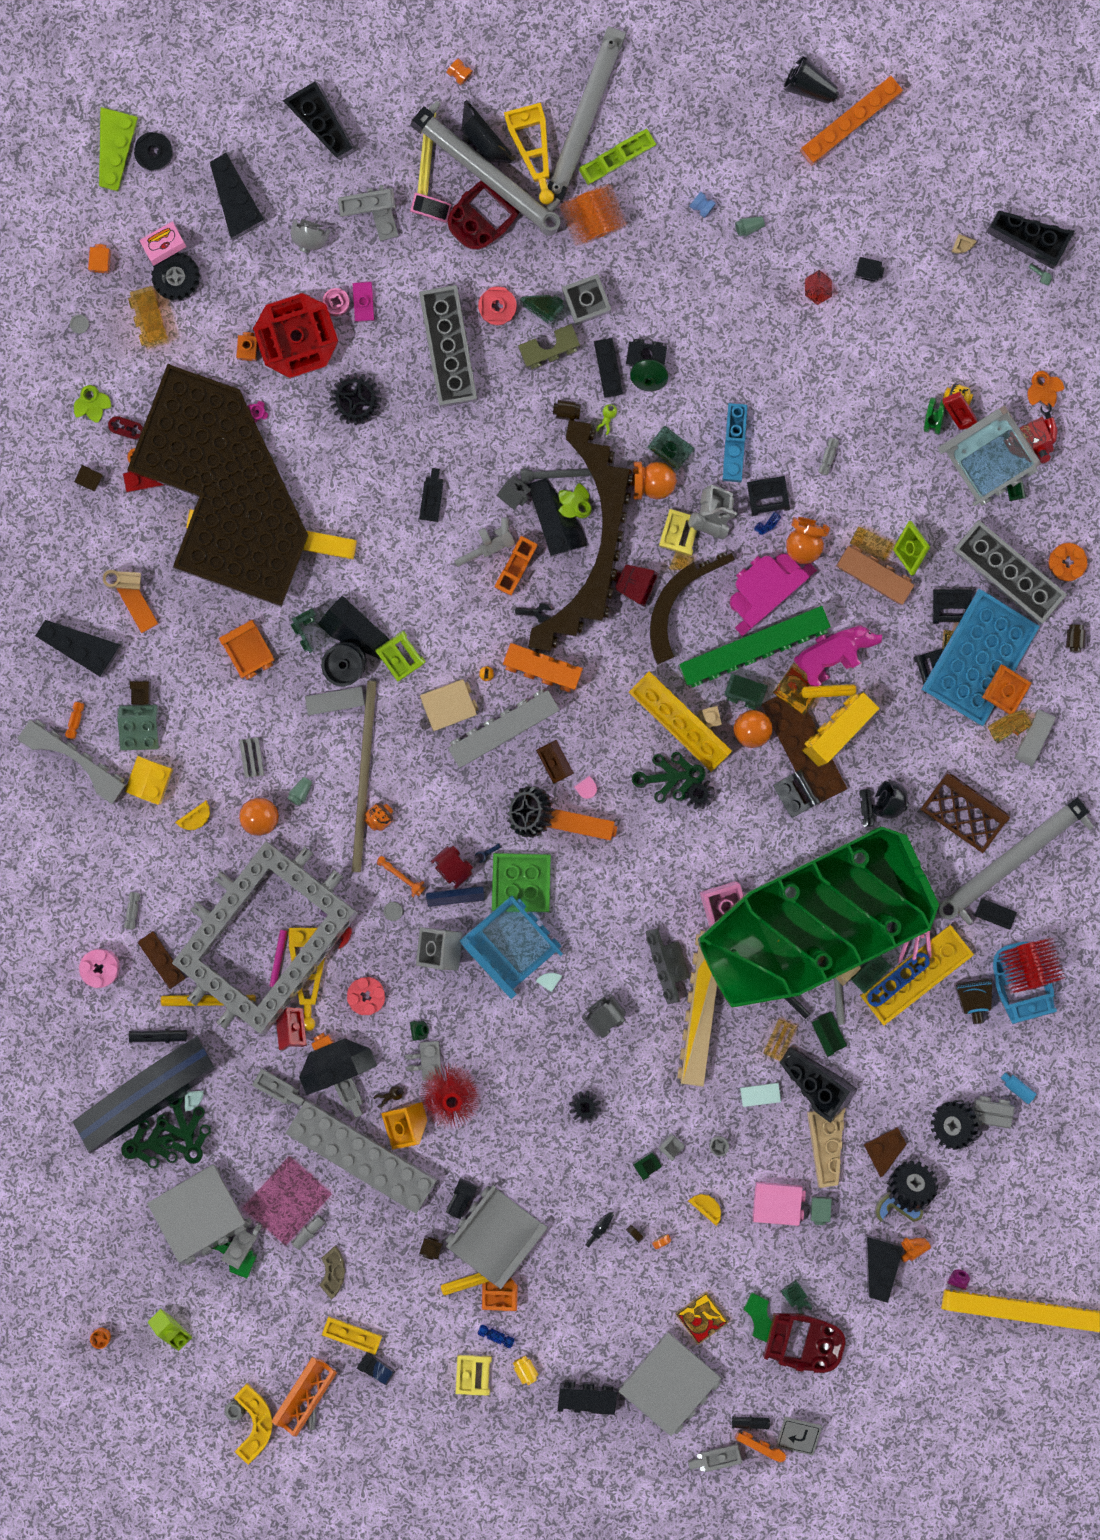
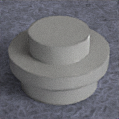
M237 1401L229 1402L224 1410L225 1416L232 1421L239 1420L243 1416L244 1408Z

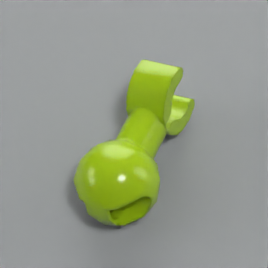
M612 404L603 407L602 414L604 418L602 423L597 426V432L601 426L606 424V435L609 434L610 421L617 415V408ZM609 406L614 407L612 411H610L608 408Z

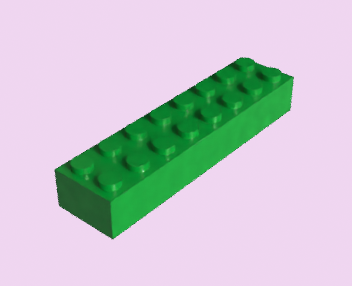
M820 606L679 664L678 667L686 686L691 685V688L703 684V679L709 678V681L720 677V672L726 670L727 674L738 670V665L742 663L748 666L757 662L755 659L762 656L765 659L774 655V650L780 649V652L791 648V643L797 641L799 645L809 641V636L813 634L816 637L828 633L827 629L831 626L823 606Z

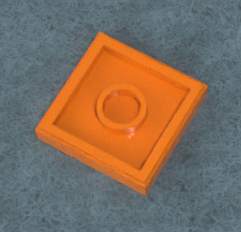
M1001 664L982 698L1013 716L1029 689L1031 682Z

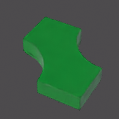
M751 1292L743 1310L753 1320L754 1329L752 1336L767 1343L772 1324L767 1314L769 1300Z

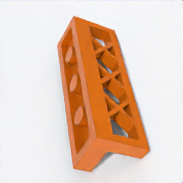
M312 1357L271 1422L276 1426L284 1428L292 1436L297 1437L334 1379L337 1371L323 1360ZM326 1369L330 1373L325 1380H321V1373ZM317 1385L318 1392L315 1396L311 1397V1389ZM303 1402H307L306 1411L301 1413L300 1406ZM293 1418H297V1425L293 1430L288 1425Z

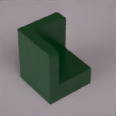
M653 1151L633 1162V1166L643 1181L662 1167Z

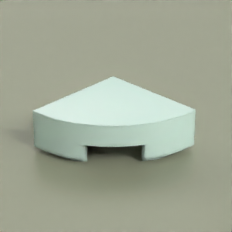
M546 973L541 975L536 982L552 992L562 975Z
M204 1091L187 1092L188 1094L184 1096L185 1111H190L199 1105Z

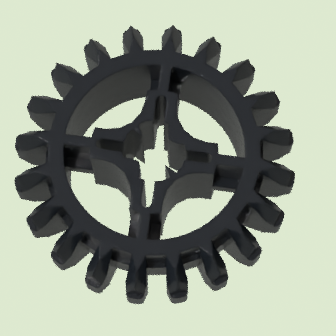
M354 373V379H351L350 375L347 374L346 378L348 381L344 382L343 378H340L339 380L342 385L334 384L338 390H331V394L336 395V397H330L329 400L336 402L331 405V409L338 408L334 414L335 416L340 413L342 414L339 418L340 421L347 417L346 423L350 424L351 419H353V423L356 426L358 419L361 420L362 424H365L363 418L367 417L371 421L372 418L369 414L377 415V412L373 409H380L381 406L375 403L382 401V398L375 397V395L381 392L380 390H373L377 387L376 383H373L371 386L369 385L372 381L370 377L365 382L364 374L358 379L357 373ZM357 384L352 393L342 392L347 386ZM363 386L370 391L371 401L361 396ZM358 392V398L361 401L353 406V401L349 397L357 395ZM340 398L349 401L348 413L342 409ZM358 406L369 407L365 412L354 415Z
M536 786L519 788V792H514V798H510L511 805L507 806L509 812L506 814L510 816L507 822L511 823L510 828L515 830L516 834L526 838L542 835V832L547 831L546 826L552 825L550 819L554 818L551 815L555 811L554 808H551L554 803L550 800L551 796L546 794L544 789Z

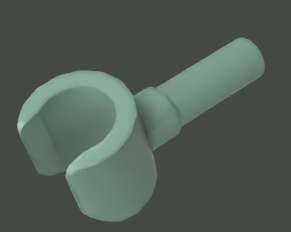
M1031 263L1028 267L1041 276L1039 282L1049 286L1052 280L1051 274L1043 272Z

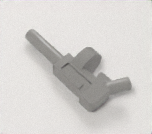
M501 518V527L494 531L497 536L491 539L485 527L478 530L483 543L479 544L480 548L454 560L457 567L481 555L487 557L504 547L509 548L513 546L515 542L509 532V518Z

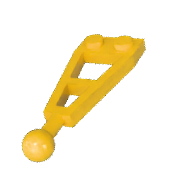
M541 102L504 112L509 134L534 182H539L541 189L539 200L545 205L551 204L554 200V193L548 189L546 179H549L546 120ZM540 124L542 148L526 152L516 131ZM542 156L543 172L536 173L530 159Z
M289 928L291 962L297 956L295 947H304L318 928ZM325 958L317 967L316 974H312L308 979L315 980L311 999L304 998L303 987L298 992L299 1003L304 1005L305 1031H311L315 1027V1020L311 1017L312 1005H316Z

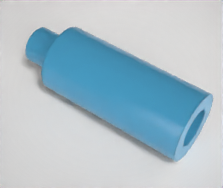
M1005 1072L1001 1076V1079L1005 1081L1004 1085L1025 1103L1030 1104L1037 1095L1013 1074L1009 1076Z

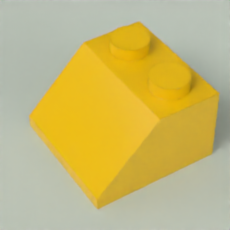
M137 756L125 792L161 805L173 768Z

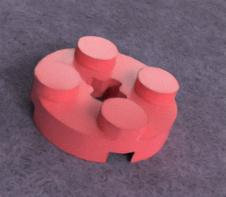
M496 286L489 288L482 294L478 302V309L484 321L491 325L500 326L512 320L516 313L517 304L515 297L509 290ZM496 301H500V304L503 305V308H500L499 311H495V308H492V304H495Z
M361 977L350 985L347 991V1002L354 1012L360 1015H372L382 1008L385 1002V991L378 980L372 977ZM369 991V996L372 997L371 1000L363 1001L361 993Z

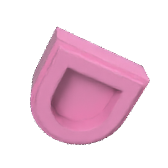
M590 776L574 786L579 795L586 799L592 798L597 792V786Z

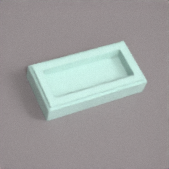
M778 1083L740 1087L743 1107L781 1102Z

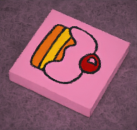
M173 221L139 240L153 266L187 247Z

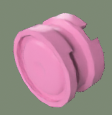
M332 288L323 296V303L327 305L330 315L341 316L348 311L350 299L342 289Z

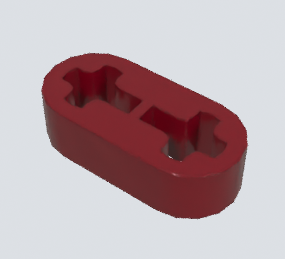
M118 416L112 417L108 422V428L111 432L133 440L139 439L143 426L138 422ZM120 420V424L124 425L125 428H118L116 431L112 423ZM135 426H138L140 434L132 436L133 433L127 430L128 427L135 428Z

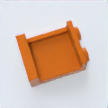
M253 620L218 638L241 679L246 678V680H249L257 675V670L262 668L265 671L273 666L272 662L275 661V658Z

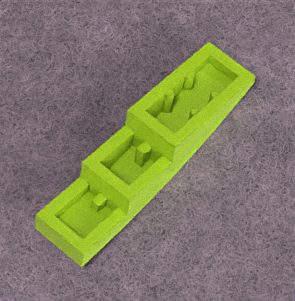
M646 128L615 145L614 148L599 155L596 159L581 166L578 170L589 186L647 152L657 144Z

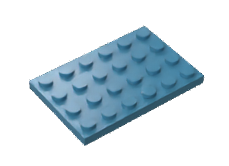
M978 589L921 690L983 726L994 708L993 704L982 698L983 694L1001 664L1015 671L1040 626L983 590Z

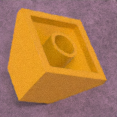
M422 1102L381 1113L392 1150L420 1144L428 1121Z

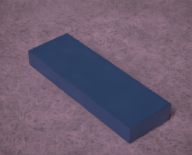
M481 886L426 893L428 907L484 901L485 895L484 889Z

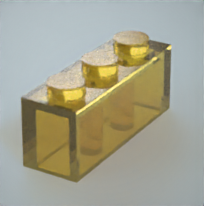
M149 286L130 292L131 297L128 298L130 308L135 309L136 316L133 318L136 328L140 327L142 333L139 335L141 345H145L147 349H152L169 344L154 288Z

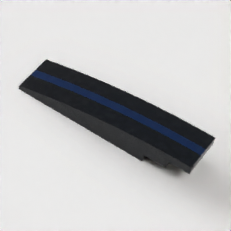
M198 1036L164 1056L73 1121L88 1153L91 1154L187 1095V1090L202 1082L201 1078L216 1070Z

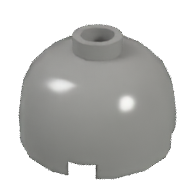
M294 219L290 234L291 239L299 246L300 251L310 253V250H319L326 244L330 230L326 228V231L319 229L322 225L301 219V222L298 223L297 219Z

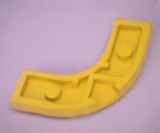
M246 1383L233 1398L250 1414L253 1427L250 1435L234 1452L249 1465L267 1445L272 1433L273 1423L271 1422L272 1414L266 1401Z

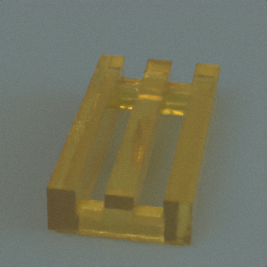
M778 1019L763 1054L781 1061L796 1026ZM783 1024L784 1027L772 1052H768L780 1025ZM789 1027L791 1029L788 1033V1036L782 1046L779 1055L777 1056L775 1055L777 1049L783 1039V1036L787 1028Z

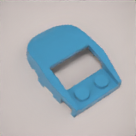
M1018 942L1004 946L997 951L993 959L995 985L1012 1025L1057 1012L1054 1006L1053 997L1055 995L1052 983L1044 986L1046 995L1009 1005L1004 986L1012 983L1007 980L1013 979L1014 976L1010 978L1008 976L1015 973H1006L1011 971L1010 969H1004L1008 968V965L1003 967L1008 961H1003L1002 963L1001 961L1009 957L1004 958L1005 954L1001 955L1000 953L1029 942Z

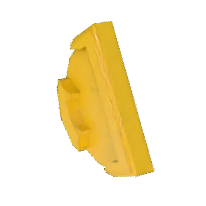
M207 800L175 823L180 828L186 830H196L203 827L210 816V806Z
M698 1194L688 1200L715 1226L718 1225L721 1219V1210L718 1202L713 1197Z

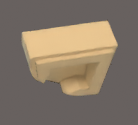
M958 234L951 252L956 254L965 253L975 245L976 240Z

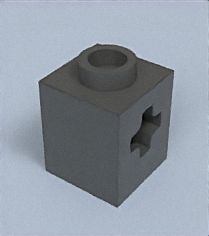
M513 475L496 496L515 510L518 505L523 506L529 499L527 494L531 489Z

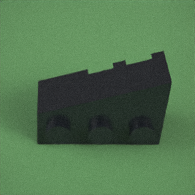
M865 1234L869 1298L888 1303L904 1248L901 1244Z
M564 1380V1383H560L557 1412L569 1409L574 1410L575 1413L587 1411L592 1414L615 1415L617 1389H613V1385L603 1384L602 1387H596L594 1383L583 1382V1385H578L572 1380Z

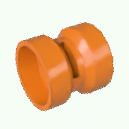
M458 58L451 64L446 73L450 77H454L461 86L471 76L473 70L465 67Z
M103 1327L94 1330L90 1336V1343L96 1349L105 1348L111 1340L109 1330Z

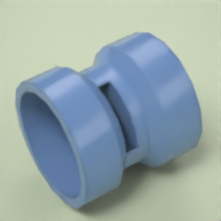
M700 192L689 207L693 210H700V215L706 218L716 203L713 200L707 201L706 195Z

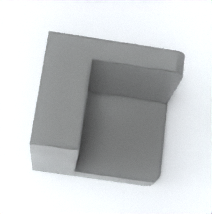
M672 1133L658 1146L671 1161L685 1147Z

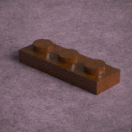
M154 931L137 942L169 989L186 979L181 970L172 964L173 958Z

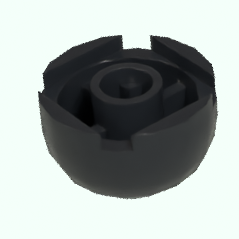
M888 779L889 782L884 781L877 790L875 797L879 796L877 804L873 805V813L879 817L891 819L905 812L909 802L905 788L896 781Z

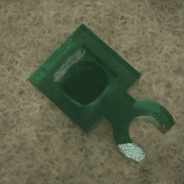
M797 1280L780 1290L792 1308L797 1305L799 1313L804 1314L802 1311L803 1306H808L812 1310L811 1304L804 1300L808 1296Z

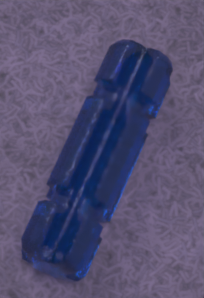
M481 1325L477 1333L481 1337L486 1336L488 1340L501 1345L502 1343L504 1347L511 1349L515 1340L510 1336L505 1337V1334L492 1328L490 1330L485 1325Z

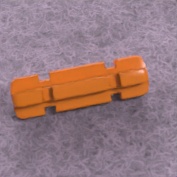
M74 702L72 708L74 710L70 715L69 729L66 730L65 737L70 739L76 738V729L79 728L82 716L81 711L83 712L84 704L80 702Z

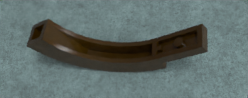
M727 552L719 554L716 556V561L710 563L707 560L699 564V569L696 568L693 562L679 571L663 588L654 605L650 621V644L657 665L675 657L668 639V618L671 607L679 593L695 579L734 561L735 558L732 553L727 554Z

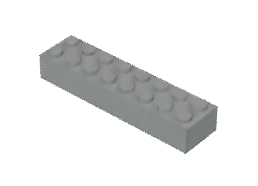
M308 1099L305 1100L285 1133L416 1214L437 1181V1178Z

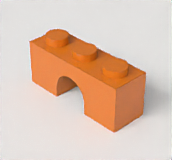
M520 536L494 588L512 597L538 544Z

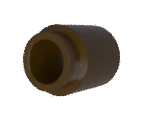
M558 400V403H554L553 415H556V419L574 421V419H579L581 404H576L575 401Z
M1069 625L1066 648L1070 649L1072 653H1081V649H1085L1086 644L1084 625Z

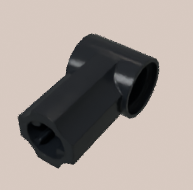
M460 1178L446 1213L461 1219L468 1202L471 1201L478 1186Z

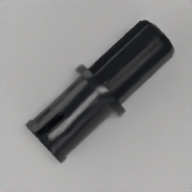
M749 1415V1417L732 1416V1428L749 1429V1431L751 1429H769L770 1419L752 1417V1415Z

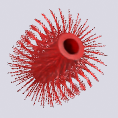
M1049 939L1029 942L1000 953L1001 955L1005 954L1004 958L1009 957L1005 960L1008 963L1004 964L1003 967L1008 965L1009 967L1004 969H1010L1011 971L1006 973H1015L1009 975L1010 977L1014 976L1013 979L1007 980L1012 982L1009 984L1010 986L1015 985L1011 989L1019 988L1016 991L1013 990V993L1040 988L1048 983L1051 984L1062 979L1061 977L1055 978L1061 976L1058 972L1062 971V969L1054 970L1057 967L1060 968V965L1052 967V965L1058 963H1053L1056 960L1055 958L1050 960L1054 956L1051 953L1055 952L1056 949L1050 950L1055 947L1048 946L1053 944L1049 942Z
M448 1063V1072L445 1066V1081L441 1072L440 1075L438 1072L436 1075L431 1074L434 1079L429 1084V1087H432L434 1092L421 1096H426L423 1098L429 1097L424 1099L427 1101L422 1102L426 1103L424 1105L429 1106L426 1109L431 1111L436 1109V1114L440 1110V1115L446 1121V1124H449L450 1120L451 1125L452 1117L455 1126V1111L459 1120L460 1117L462 1120H464V1117L469 1118L466 1113L470 1110L471 1105L468 1104L474 1103V1100L471 1099H476L474 1097L480 1096L473 1094L477 1093L474 1092L476 1090H473L477 1087L472 1086L474 1083L468 1081L470 1078L463 1080L452 1069H450L449 1076Z

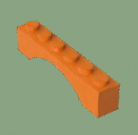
M892 76L888 77L800 149L801 154L813 166L854 130L901 95L903 89Z

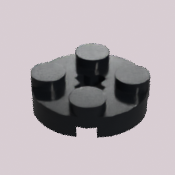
M148 132L137 139L134 156L142 168L151 172L159 171L170 163L173 156L172 145L163 134ZM150 147L158 148L156 156H149Z

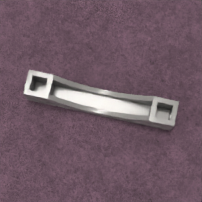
M37 719L35 722L29 720L17 738L20 742L32 750H54L74 759L89 775L96 794L111 804L116 802L127 786L123 783L125 781L124 778L116 773L113 776L107 772L109 770L108 767L102 763L98 765L92 761L93 757L86 752H83V754L79 753L76 750V745L70 741H67V743L63 742L60 739L62 736L54 730L49 732L44 729L46 725Z

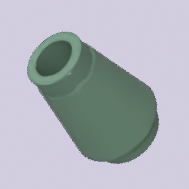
M762 216L741 218L735 222V228L739 237H746L765 227Z
M302 777L288 793L287 799L300 807L302 803H305L312 782Z

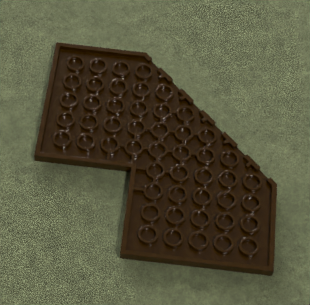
M167 364L127 471L199 497L175 559L173 569L282 607L307 542L308 533L240 389Z

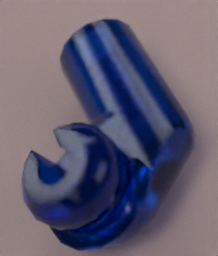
M773 512L765 525L758 522L754 530L759 535L766 534L775 528L781 516Z

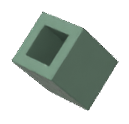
M811 1196L810 1220L814 1221L815 1225H826V1222L831 1221V1197Z

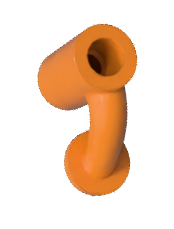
M907 1237L904 1238L901 1244L905 1254L901 1256V1260L904 1263L908 1260H915L931 1249L929 1242L925 1238L910 1240Z

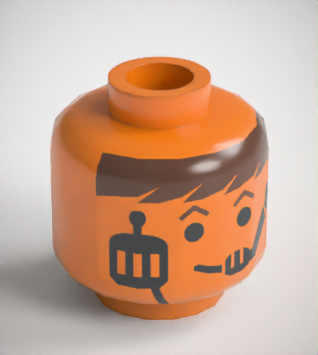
M376 803L366 812L365 822L373 831H383L393 822V810L388 804Z

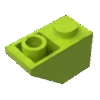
M162 1309L148 1321L154 1333L178 1351L192 1339L191 1335L171 1315Z

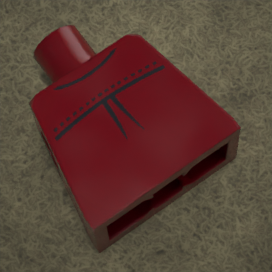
M625 565L622 572L617 570L615 582L618 583L615 589L641 606L646 607L659 573L647 568Z

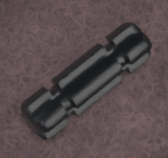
M870 789L860 790L859 794L860 798H862V801H860L862 816H864V819H862L863 826H874V818L871 817L873 815L872 800L869 798L871 797Z

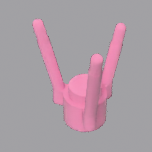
M930 931L915 938L913 960H916L919 940L924 938V935L926 936L927 956L931 958ZM910 941L904 943L898 963L902 962Z

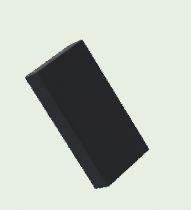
M981 898L974 916L1010 930L1017 912Z

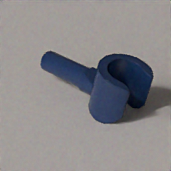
M497 844L486 851H478L475 856L479 853L484 856V859L478 863L484 862L488 855L500 849V845Z

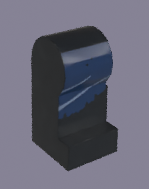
M368 1352L365 1353L357 1366L358 1370L365 1372L372 1378L374 1377L384 1385H388L395 1374L391 1367Z

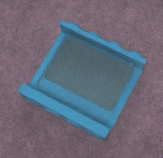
M513 896L509 897L460 940L463 947L510 999L517 995L513 989L554 953L557 952L560 957L563 955L559 949L562 947L555 938L551 940L548 937L550 932L545 926H539L536 923L538 921L536 916L532 912L528 914L525 911L527 906L520 898L516 900Z

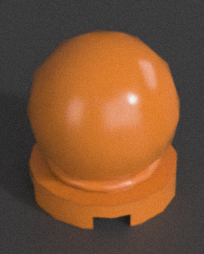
M633 462V486H635L634 490L637 493L633 494V500H642V495L644 494L651 499H663L674 491L677 479L672 467L662 462H653L646 467L642 466V462Z
M793 517L791 525L795 530L789 534L786 540L788 555L799 564H811L818 560L824 548L822 537L828 536L829 526L823 524V527L815 524L816 520L805 517H798V519Z
M750 710L740 714L735 720L733 727L737 741L748 748H759L765 745L773 732L769 717L757 710Z
M266 798L248 800L243 804L239 812L241 827L245 832L254 836L269 834L278 823L279 814L277 807Z

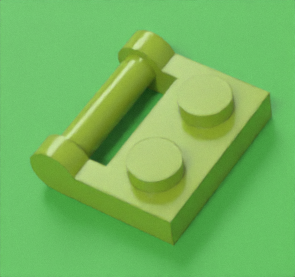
M404 630L376 649L377 654L397 682L426 662L422 656H419L406 638L407 634ZM401 642L414 660L412 664H409L396 646L397 643Z

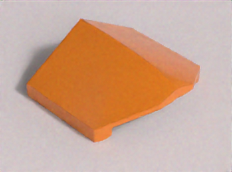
M510 1277L502 1289H499L491 1282L482 1284V1310L517 1311L518 1285Z

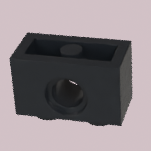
M633 339V342L629 341L626 366L633 367L637 362L647 360L641 356V352L646 349L652 353V357L649 360L658 361L665 366L667 346H663L664 343L652 341V344L644 343L645 340Z

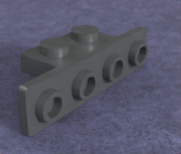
M658 928L647 930L645 932L646 940L650 946L652 960L656 965L657 976L663 988V996L667 1004L680 1002L675 983L690 978L680 943L677 941L663 946Z

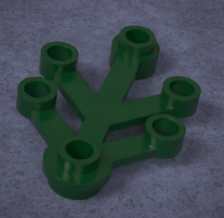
M674 752L671 755L672 762L677 765L680 764L686 770L678 772L665 761L661 754H656L653 756L652 762L656 766L663 768L667 773L646 776L643 772H636L632 776V783L637 788H644L650 783L667 782L654 795L655 801L663 804L667 800L666 795L678 781L686 779L682 786L673 792V798L681 802L685 799V793L693 784L701 783L705 779V769L698 764L691 765L683 758L681 753ZM680 755V759L675 761V756ZM661 757V762L656 763V759ZM695 772L700 773L698 777H694ZM644 778V782L639 784L638 780ZM681 792L682 796L676 798L677 793ZM662 794L663 799L658 800V796Z
M182 1098L177 1100V1104L169 1105L170 1108H173L179 1128L169 1124L165 1119L158 1120L156 1127L161 1132L167 1131L184 1139L186 1146L174 1142L172 1137H166L163 1140V1147L165 1149H174L184 1154V1159L188 1163L196 1164L203 1157L201 1146L205 1138L210 1135L211 1128L209 1125H202L199 1129V1136L195 1143H193L191 1136L199 1120L204 1117L205 1111L202 1107H196L193 1110V1117L187 1126L180 1106L182 1104ZM195 1111H202V1115L197 1116L195 1114ZM164 1122L166 1127L160 1128L159 1123ZM207 1128L209 1132L204 1134L201 1130ZM170 1140L172 1145L167 1146L165 1141ZM195 1152L197 1156L195 1158L190 1157V1153Z
M159 1115V1116L157 1117V1122H158V1120H160L162 1117H165L166 1120H167V1122L169 1123V1119H168L167 1116H165V1115ZM144 1120L138 1124L139 1129L133 1139L124 1142L121 1147L122 1155L125 1158H139L146 1162L150 1168L156 1169L160 1165L159 1159L150 1157L142 1151L150 1149L166 1158L169 1163L174 1164L178 1161L177 1153L169 1152L160 1145H163V1140L166 1137H172L174 1141H184V1139L173 1134L159 1137L161 1131L155 1126L148 1140L140 1143L144 1133L151 1127L150 1123ZM144 1122L148 1125L146 1129L141 1128ZM159 1123V1127H160V1128H164V1126H166L165 1123H164V1124H160V1123ZM195 1132L191 1136L192 1140L194 1139ZM167 1140L165 1141V1144L171 1143V1141ZM129 1146H133L134 1151L132 1153H128L127 1151ZM171 1154H174L176 1157L174 1161L169 1160ZM153 1159L157 1160L156 1166H151Z

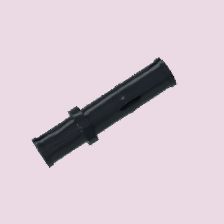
M165 1028V1030L129 1031V1043L165 1042L170 1044V1042H187V1030H170V1028Z

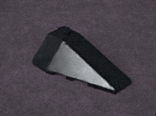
M547 479L528 484L550 556L554 557L587 546L582 527L574 517H564L558 511L563 505L559 500L558 494Z
M343 595L318 622V625L330 637L341 642H354L365 653L382 660L377 654L376 649L390 639Z
M792 1047L788 1048L780 1061L787 1074L801 1089L803 1096H806L813 1110L830 1123L849 1104L858 1090L842 1077Z

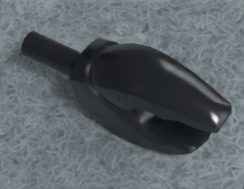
M612 1212L605 1214L595 1225L591 1232V1238L585 1244L588 1248L596 1238L599 1239L606 1231L614 1216Z

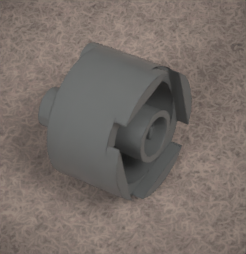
M608 994V999L604 996L588 1009L590 1013L587 1016L585 1014L582 1015V1019L592 1032L601 1038L606 1037L611 1032L610 1029L615 1025L618 1027L626 1020L624 1018L626 1011L612 994Z

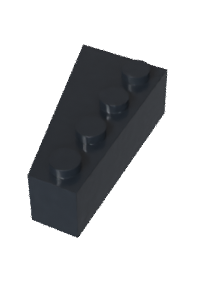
M48 620L43 622L35 635L40 640L102 678L123 646Z

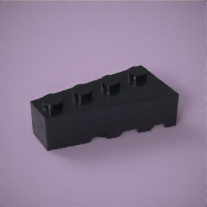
M314 81L282 100L337 159L342 160L357 151L318 82Z
M227 153L210 161L231 240L234 241L266 223Z
M1000 210L996 213L986 231L991 236L1051 269H1054L1075 232L1074 230L1047 225L1037 220L1025 219L1022 216Z

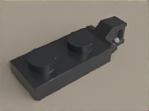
M432 468L431 477H426L424 481L419 520L438 522L444 485L443 479H439V468Z

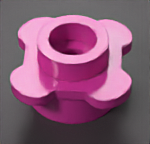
M258 401L257 404L248 405L255 423L260 419L265 420L268 417V413L264 409L265 404L262 401Z

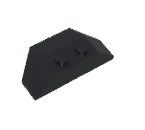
M468 100L464 101L462 138L468 145L472 143L476 148L475 151L488 162L514 164L516 162L514 155Z
M344 1038L310 1052L299 1079L306 1095L362 1074L376 1067L377 1063L369 1047Z

